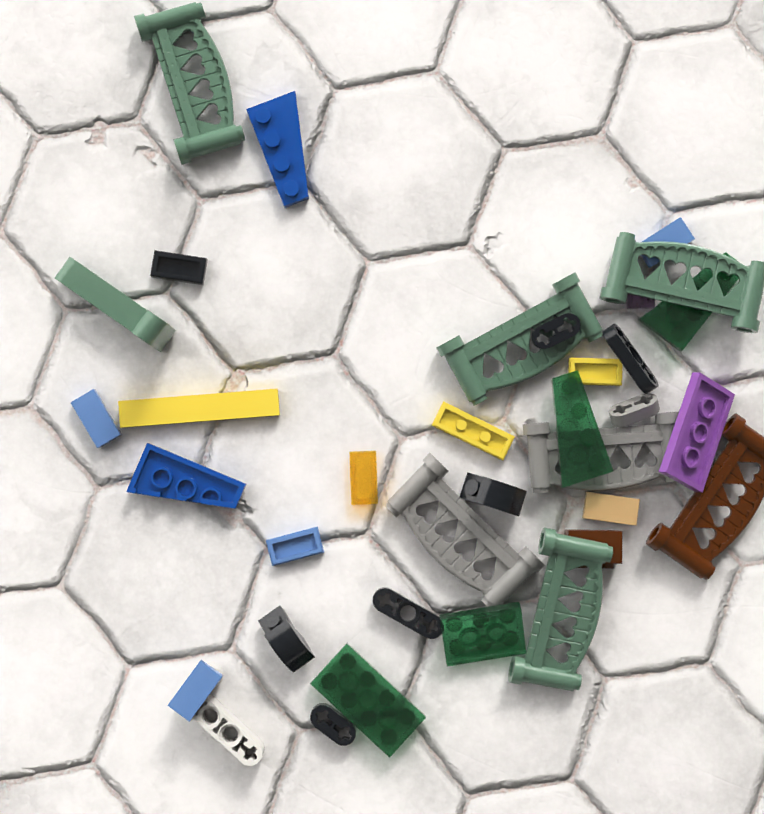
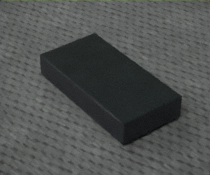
M154 250L150 276L152 278L204 285L208 259Z

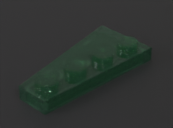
M726 252L723 254V255H726V256H728V257L734 259L732 256H730V255H729L728 253H726ZM703 269L693 277L697 291L712 278L711 270ZM720 272L717 274V280L724 297L736 283L738 277L733 274L727 276L726 273ZM662 301L642 316L639 321L682 352L712 312Z

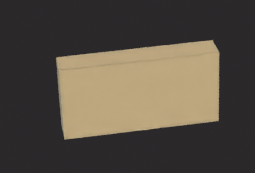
M585 492L582 518L636 526L640 499Z

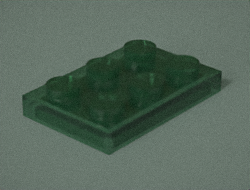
M519 602L439 615L447 667L526 654L522 611Z

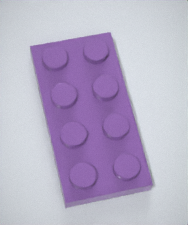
M692 372L659 469L660 473L694 492L703 493L735 396L734 393L702 373Z

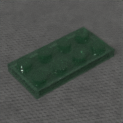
M348 643L339 650L310 682L319 693L389 758L426 718L423 712Z

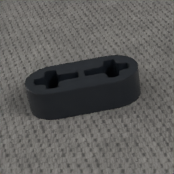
M566 313L538 326L532 332V343L539 349H547L573 337L580 330L581 323L579 318L572 313ZM564 318H567L568 321L573 320L575 323L572 326L573 331L571 333L568 330L561 332L557 330L558 327L564 324ZM540 330H543L544 333L553 330L555 335L548 338V344L545 345L544 342L537 341V337L540 336Z
M319 703L313 707L310 720L315 728L340 746H347L354 741L356 728L349 719L327 703ZM327 710V717L332 723L330 724L326 720L318 722L316 712ZM335 724L342 729L346 726L349 727V734L351 736L349 738L346 736L342 739L339 738V731L334 727Z

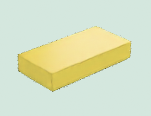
M568 358V385L622 386V363L619 359Z

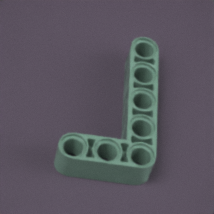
M71 257L68 258L55 276L56 280L160 352L176 331L165 321L143 308Z

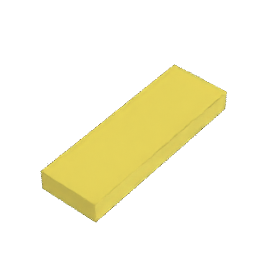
M444 401L431 425L502 461L515 436Z

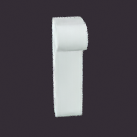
M215 662L207 663L223 675L220 665ZM209 694L193 716V719L241 763L247 766L256 765L263 756L264 743L212 694ZM208 708L216 710L218 719L214 721L207 719L205 710ZM229 726L236 728L238 737L234 739L228 738L224 732L225 728ZM244 736L246 738L244 743H242L241 746L238 747L237 745L240 743L242 737ZM256 747L255 754L252 753L249 756L246 753L248 748Z

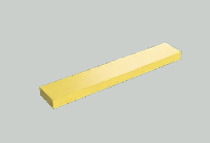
M278 389L118 401L120 428L280 416Z

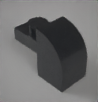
M467 472L460 498L519 517L527 491Z
M280 605L258 620L265 632L264 636L280 660L293 673L315 658L304 637L295 629L285 610Z

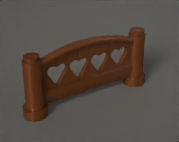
M737 413L732 415L725 424L722 436L729 440V442L712 465L703 493L694 492L672 526L668 528L663 523H659L646 540V545L655 551H662L700 579L708 580L713 575L715 566L712 565V560L721 554L742 533L764 498V436L745 424L746 420ZM737 462H756L759 465L760 470L758 473L753 474L752 482L746 483ZM722 484H741L744 486L745 492L743 495L738 496L739 501L737 504H730ZM707 506H727L730 509V514L724 518L722 526L717 527L714 524ZM692 528H712L715 531V536L709 540L707 548L702 549L699 546Z

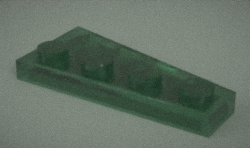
M578 370L552 378L561 489L612 473L614 470Z

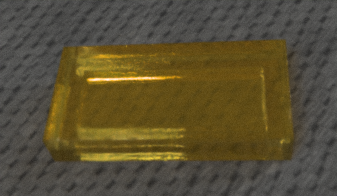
M376 451L349 452L351 505L378 504Z

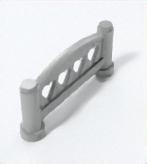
M679 412L657 413L655 415L656 424L554 433H550L549 422L523 424V435H527L530 482L533 493L549 492V487L553 485L575 490L605 491L639 485L659 477H665L666 482H676L660 473L659 469ZM645 443L655 456L656 464L652 467L645 464L643 467L638 468L635 465V459ZM617 445L630 461V465L626 469H622L619 466L617 469L612 470L608 466V462ZM592 447L602 460L604 466L600 471L592 468L591 471L585 472L582 469V463ZM564 449L577 465V470L574 473L565 471L563 474H558L555 471V466Z
M429 453L422 460L424 464L396 491L385 507L395 517L399 514L405 517L417 539L441 566L467 585L481 591L484 595L481 601L491 611L495 608L498 609L534 571L538 573L545 564L526 546L517 553L442 480L449 471ZM439 501L434 523H426L424 516H419L416 513L418 505ZM458 519L454 540L450 543L445 542L443 535L436 533V525ZM477 538L474 558L471 561H465L462 558V553H457L454 550L455 544ZM497 557L493 577L490 580L483 579L481 572L474 570L473 565L476 561Z

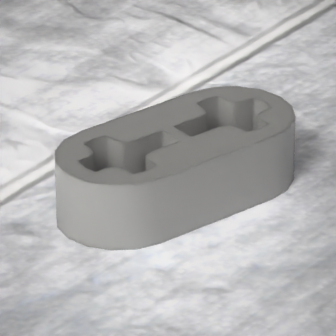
M648 393L613 405L609 409V415L612 425L625 427L656 415L660 407L657 396Z

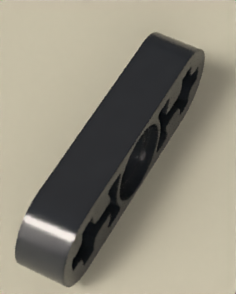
M612 324L602 333L606 342L641 391L648 394L656 389L659 385L655 376L621 328L616 324Z
M382 587L375 591L373 605L381 613L428 639L438 638L442 634L444 625L438 615L390 588ZM386 593H389V599L394 603H397L398 598L402 600L396 608V614L390 612L393 610V607L389 604H385L384 607L379 605L380 600L377 598L379 594L384 596ZM406 605H410L416 610L415 617L409 621L402 619L400 616L401 609ZM421 611L425 613L422 617L428 622H431L433 619L436 620L437 631L432 630L430 633H427V627L422 623H419V627L414 626L420 618Z

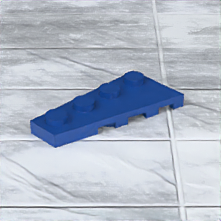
M296 92L287 93L246 109L284 208L309 199Z
M147 443L126 492L236 509L247 484Z

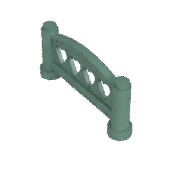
M196 2L148 16H145L144 13L135 15L134 18L142 42L153 40L183 133V137L173 139L181 165L192 162V158L236 146L245 141L241 125H234L232 91L224 62L214 41L201 23V19L206 18L202 3L196 4ZM186 31L194 33L193 41L197 43V48L193 51L173 46ZM198 55L202 58L201 65L205 68V73L196 75L182 71V68L193 56ZM207 80L210 83L209 90L213 92V97L210 100H206L189 94L200 81ZM211 104L218 107L217 115L221 117V122L216 125L197 120Z
M620 232L619 237L616 238L606 286L602 287L599 298L610 303L626 304L628 294L731 316L733 317L732 329L746 333H758L760 321L757 318L764 290V262L754 260L751 261L750 265L745 266L726 255L704 247L665 241L639 243L636 242L634 234ZM640 255H646L649 259L655 257L660 261L659 267L646 279H644L638 263ZM666 261H672L675 265L682 263L686 266L685 273L672 285L664 268ZM694 266L699 267L701 270L709 269L712 272V278L698 291L690 273L691 268ZM720 272L726 273L727 276L736 275L739 279L738 284L725 297L717 280V274Z
M576 272L552 284L557 293L556 295L472 341L464 344L460 335L436 347L440 356H445L468 401L472 402L473 406L486 400V393L489 390H496L523 382L547 370L571 352L583 339L587 338L590 343L603 336L601 332L603 329L578 285L580 279ZM566 313H572L579 318L581 326L576 335L550 348L540 349L537 353L530 351L531 328L534 330L538 326L554 319V316L558 317ZM567 318L563 319V321L567 322L571 326L575 325L573 320L568 321ZM540 330L539 333L549 338L552 336L553 330L547 333ZM507 341L524 349L527 353L524 360H517L516 364L512 366L507 364ZM484 353L500 361L504 366L503 371L500 373L494 372L491 378H486L483 375Z
M544 527L539 539L538 553L549 556L525 658L512 657L508 681L509 683L519 685L522 682L574 691L579 690L581 687L582 675L577 674L576 671L592 642L599 620L603 592L602 564L611 562L613 547L608 546L607 543L558 534L555 529ZM585 565L589 567V572L585 575L586 584L584 586H577L564 572ZM579 591L583 594L582 599L579 601L580 609L577 612H571L558 598ZM569 617H574L577 622L572 627L574 634L569 638L564 637L552 625ZM562 643L570 644V650L566 652L568 659L564 663L558 662L546 649Z

